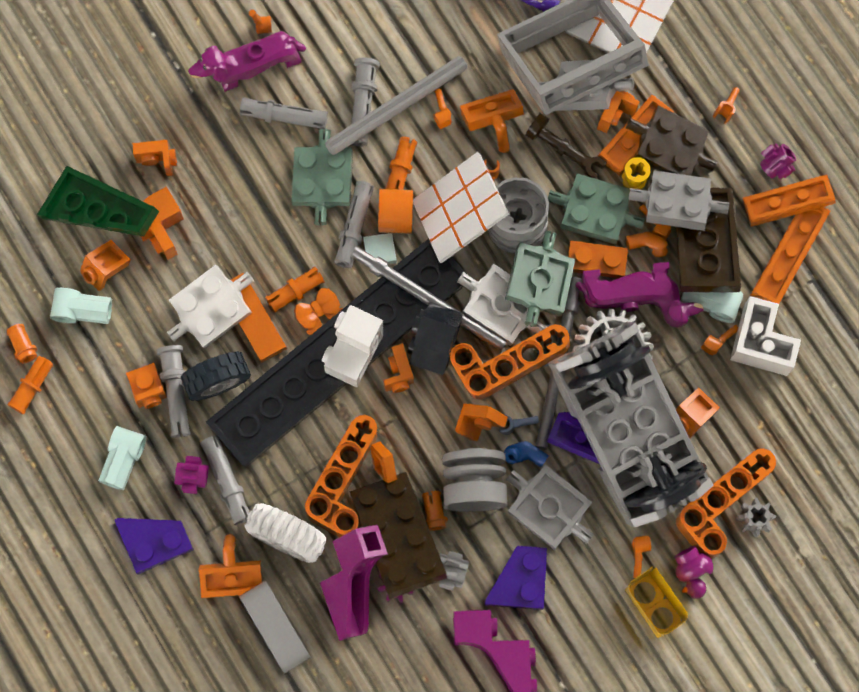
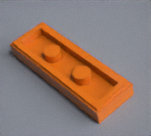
M652 94L631 118L646 125L651 120L658 106L673 113L674 111ZM627 123L598 155V157L606 162V166L618 176L623 173L626 163L635 157L639 148L640 135L625 129Z
M827 174L743 197V205L751 227L836 204Z
M244 273L234 277L233 279H231V281H236L238 278L244 275ZM250 284L241 293L244 302L252 313L238 324L258 359L263 363L283 352L287 347Z

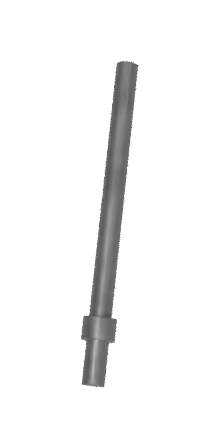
M358 246L353 250L351 257L369 267V271L377 277L383 276L427 305L432 302L458 311L387 265L388 262L381 257L375 258ZM464 314L461 323L463 328L499 351L502 350L507 342L506 340Z
M578 277L571 278L566 306L561 320V326L568 330L569 336L571 335L574 316L578 314L580 301H578L580 290L576 287V282H582V279ZM562 337L558 338L557 346L562 344ZM552 370L536 441V447L540 449H547L548 447L547 440L551 432L559 393Z

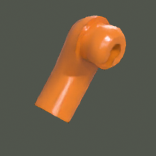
M646 231L625 236L628 250L646 246L652 249V254L657 258L668 254L667 240L655 233Z

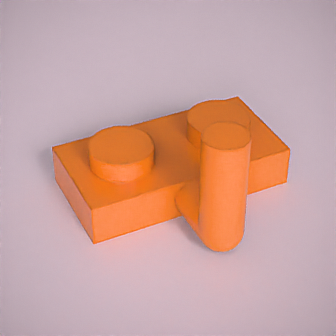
M514 89L460 105L461 115L469 131L493 125L496 131L499 152L506 153L510 150L507 126L504 121L524 115L523 105Z
M228 534L224 537L222 549L223 563L199 565L201 598L242 595L262 583L261 560L236 562V538L234 535Z

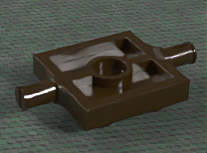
M661 106L655 109L651 120L646 125L630 118L625 129L640 135L639 148L635 157L646 160L650 166L661 172L691 176L696 165L710 172H713L718 161L703 155V145L709 131Z

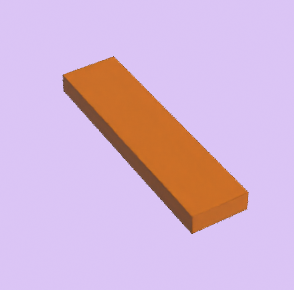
M821 207L796 214L793 217L750 296L777 304L781 302L831 210Z

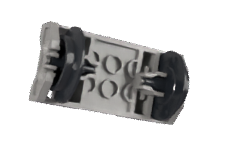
M626 322L614 328L603 337L575 351L562 355L548 362L571 416L578 418L601 466L597 470L611 498L622 514L626 524L635 528L665 517L667 511L672 513L679 505H687L686 500L693 502L699 499L713 486L710 477L707 476V466L700 461L649 355L650 347L644 345L636 323ZM574 367L576 376L567 384L565 370Z

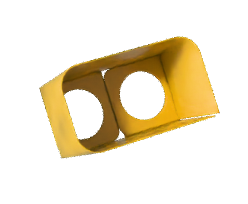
M653 567L633 579L626 587L625 592L656 637L660 638L682 625L687 620L688 614L658 569L655 567L652 570ZM642 582L650 583L655 589V598L647 604L640 603L634 595L635 587ZM663 607L671 611L673 622L670 627L659 629L653 624L652 614L657 608Z

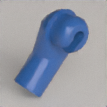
M528 441L511 444L504 451L505 461L509 464L530 460L541 468L549 457L548 454Z

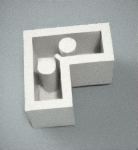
M752 296L748 298L741 314L730 358L731 361L788 376L794 369L801 340L772 332L779 304Z
M350 305L347 312L341 311L336 320L334 328L337 329L335 333L337 341L334 347L330 345L327 347L322 362L325 363V373L358 387L383 337V320Z

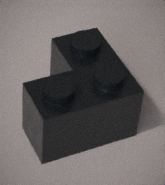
M432 302L426 310L421 309L419 316L415 318L411 331L416 336L412 337L407 351L408 354L412 355L409 364L444 375L465 313Z

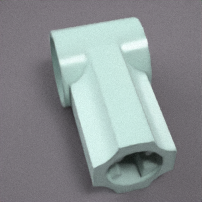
M55 288L50 319L61 323H76V320L102 324L109 323L112 313L111 297L81 294V292L70 288Z
M741 291L683 292L681 302L699 303L704 308V311L709 312V315L714 319L725 323H734L743 293Z
M116 426L109 441V454L98 481L109 487L124 490L135 460L138 461L142 455L146 443V435Z

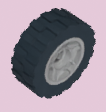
M235 351L200 362L189 368L180 378L189 400L200 401L238 387L250 378L251 373L242 352Z

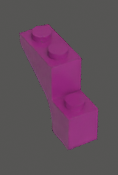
M378 525L354 529L332 541L342 571L320 582L339 641L362 636L368 632L371 570L381 557L388 554Z
M491 610L454 611V645L472 646L485 652L491 658L510 692H537V679H531V666H536L535 648H530L529 640L492 641V636L498 635L497 618H491Z

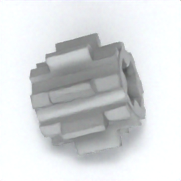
M758 498L752 501V506L751 504L743 503L740 506L743 514L736 518L737 521L743 522L742 532L750 530L754 537H758L763 530L765 532L771 531L772 528L769 521L776 518V515L768 510L771 504L762 505ZM759 513L761 517L759 521L754 523L751 519L754 514Z
M449 551L448 555L440 553V558L447 573V579L439 581V587L452 591L454 586L462 588L469 561L462 559L463 554Z

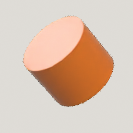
M379 189L378 233L412 234L413 190Z

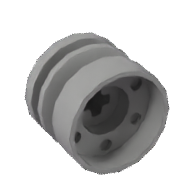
M514 177L502 181L496 188L509 215L488 229L491 240L499 248L509 253H515L520 242L531 246L540 245L544 239V232L547 231L549 201L546 192L538 183L527 178ZM517 219H521L519 224L515 223Z
M468 448L449 452L442 456L443 465L450 467L443 470V477L457 481L443 488L445 509L476 512L507 507V485L493 481V479L506 474V468L499 466L505 463L504 452L484 448Z

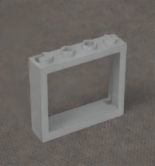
M567 0L497 34L502 55L545 115L649 66L645 44L610 0ZM597 15L603 19L623 45L541 86L518 55V53Z

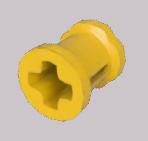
M635 157L630 159L626 163L622 174L623 186L629 189H643L650 175L651 168L649 163L642 158ZM636 172H638L641 175L633 177L631 174H635Z

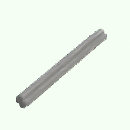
M461 56L451 60L328 139L325 143L326 148L332 155H336L463 73L468 68L467 63Z

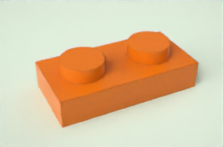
M570 240L568 257L575 259L574 273L583 274V271L600 269V276L611 278L625 276L628 248Z

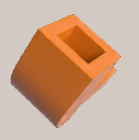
M166 186L143 201L154 206L159 213L145 236H141L143 242L149 239L157 254L163 252L167 260L178 254L165 230L184 220L179 206Z

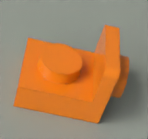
M617 91L611 98L609 109H604L597 130L607 134L611 125L617 126L623 112L633 116L637 111L640 101L636 100L628 92Z
M168 140L132 143L133 155L137 164L141 163L145 166H152L158 164L159 161H163L166 175H173L172 166H177L175 149H170Z
M109 240L85 255L80 272L88 284L93 285L100 291L105 287L107 279L129 266L131 259L112 240Z
M403 343L391 347L393 356L388 357L392 373H398L399 375L383 380L386 392L392 390L393 393H400L410 388L409 385L414 383L413 373Z
M155 363L126 373L135 402L139 408L143 406L145 409L156 407L162 403V399L167 398Z
M698 387L676 408V411L691 439L720 407Z
M463 403L455 431L471 441H478L482 429L491 430L492 427L505 428L508 416L490 406Z

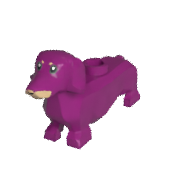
M279 31L266 38L224 53L217 46H210L205 49L201 58L188 69V73L193 78L212 75L214 80L221 83L224 92L239 87L238 80L255 77L278 63L285 62L287 68L302 63L298 51L304 52L306 47L298 42L295 37L288 35L284 31Z
M669 262L654 263L652 274L644 271L635 272L611 282L607 280L599 281L600 269L583 271V283L576 282V287L583 292L585 302L589 307L600 309L621 307V310L633 312L639 309L638 305L654 304L660 308L666 323L675 328L685 326L691 316L704 311V308L699 303L681 302L677 283L667 275L670 268Z

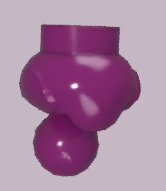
M691 546L675 555L674 558L678 564L675 573L679 581L686 582L682 593H687L693 599H699L705 595L707 587L705 582L698 577L705 573L712 574L714 566L709 555L699 553L696 546Z

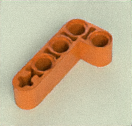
M554 324L485 363H482L475 349L467 343H460L453 347L450 353V360L470 396L482 400L565 354L570 347V336L565 327ZM556 334L558 338L562 337V344L560 346H557L556 343L550 344L552 342L551 336ZM543 341L549 353L544 354L542 345L539 342ZM530 348H534L539 352L538 358L532 362L523 359L524 351ZM463 352H468L472 355V360L467 365H459L457 363L458 355ZM509 363L513 366V370L508 376H500L497 374L499 365ZM475 378L486 379L487 385L483 390L475 391L471 388V383Z
M368 415L357 416L351 422L305 503L308 519L339 538L359 528L356 512L340 502L370 452L371 444H374L377 438V424ZM365 426H368L370 435L367 433L363 434L359 446L356 443L359 438L358 428L364 429ZM345 451H354L357 454V459L354 462L345 463L341 460V455ZM337 476L342 479V485L337 489H330L326 486L328 478ZM314 503H325L328 507L327 511L320 516L311 513V507ZM342 517H350L354 521V525L351 529L344 531L337 527L338 520Z
M764 448L755 450L717 480L699 499L691 501L680 511L676 518V526L691 546L697 547L699 553H705L712 559L723 552L727 545V537L714 519L764 480L775 469L776 458L774 454ZM762 460L765 465L751 474L749 470ZM732 476L740 477L743 480V489H735L730 481ZM708 495H717L721 500V507L714 508L709 505ZM685 514H695L698 518V526H689L685 522ZM706 536L716 539L718 542L717 550H709L705 546L704 538Z

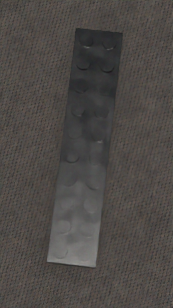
M429 238L392 268L444 302L464 287L457 283L461 274L465 272L452 256L443 263H440ZM382 276L341 311L346 313L349 306L352 305L383 320V337L369 363L370 365L412 330L416 316H419L421 309L426 310L429 305ZM341 311L206 421L208 427L218 436L220 441L244 469L347 384L325 373V363L322 362L327 347L329 345L334 347L337 341V336L335 335L337 329L334 326Z

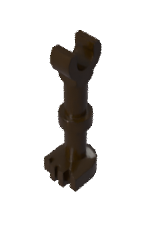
M539 113L525 135L532 140L539 137L557 149V154L560 156L564 154L579 164L584 170L585 176L596 179L598 174L592 171L591 166L596 165L603 169L606 162L600 157L586 156L571 146V141L566 138L562 140L546 129L545 126L550 119Z

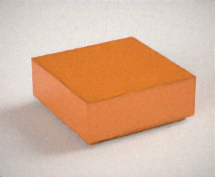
M381 441L371 444L370 449L374 470L387 483L397 480L393 454Z

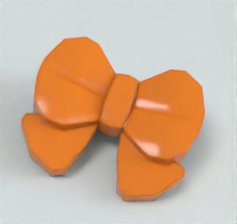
M321 288L317 291L315 301L310 304H297L294 314L297 322L307 329L306 334L312 335L322 326L319 317L325 315L330 320L343 308H339L340 303L334 292L328 288Z

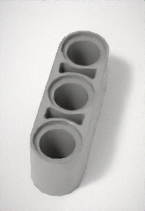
M266 581L239 596L284 674L311 658Z

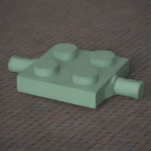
M323 129L319 130L318 146L294 147L293 206L315 208L314 224L319 226L320 222L322 226L327 224V209L335 206H350L353 150L352 147H347L336 155H332L325 146L327 140L330 139L331 130L325 129V132Z
M576 174L573 187L567 195L550 190L548 196L549 202L564 206V217L560 229L615 245L620 231L625 224L642 229L645 217L629 213V188L581 174Z
M551 231L544 232L542 246H531L520 242L516 248L505 300L522 304L528 308L524 323L526 326L537 327L539 312L545 311L561 316L565 310L575 259L563 256L553 249L557 236L555 232L552 234Z

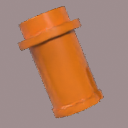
M16 324L8 328L6 332L16 351L14 354L15 359L20 360L22 364L36 359L38 349L35 345H32L24 324Z
M431 491L432 496L429 495V492H425L422 494L429 530L437 531L446 528L448 518L444 516L441 491Z

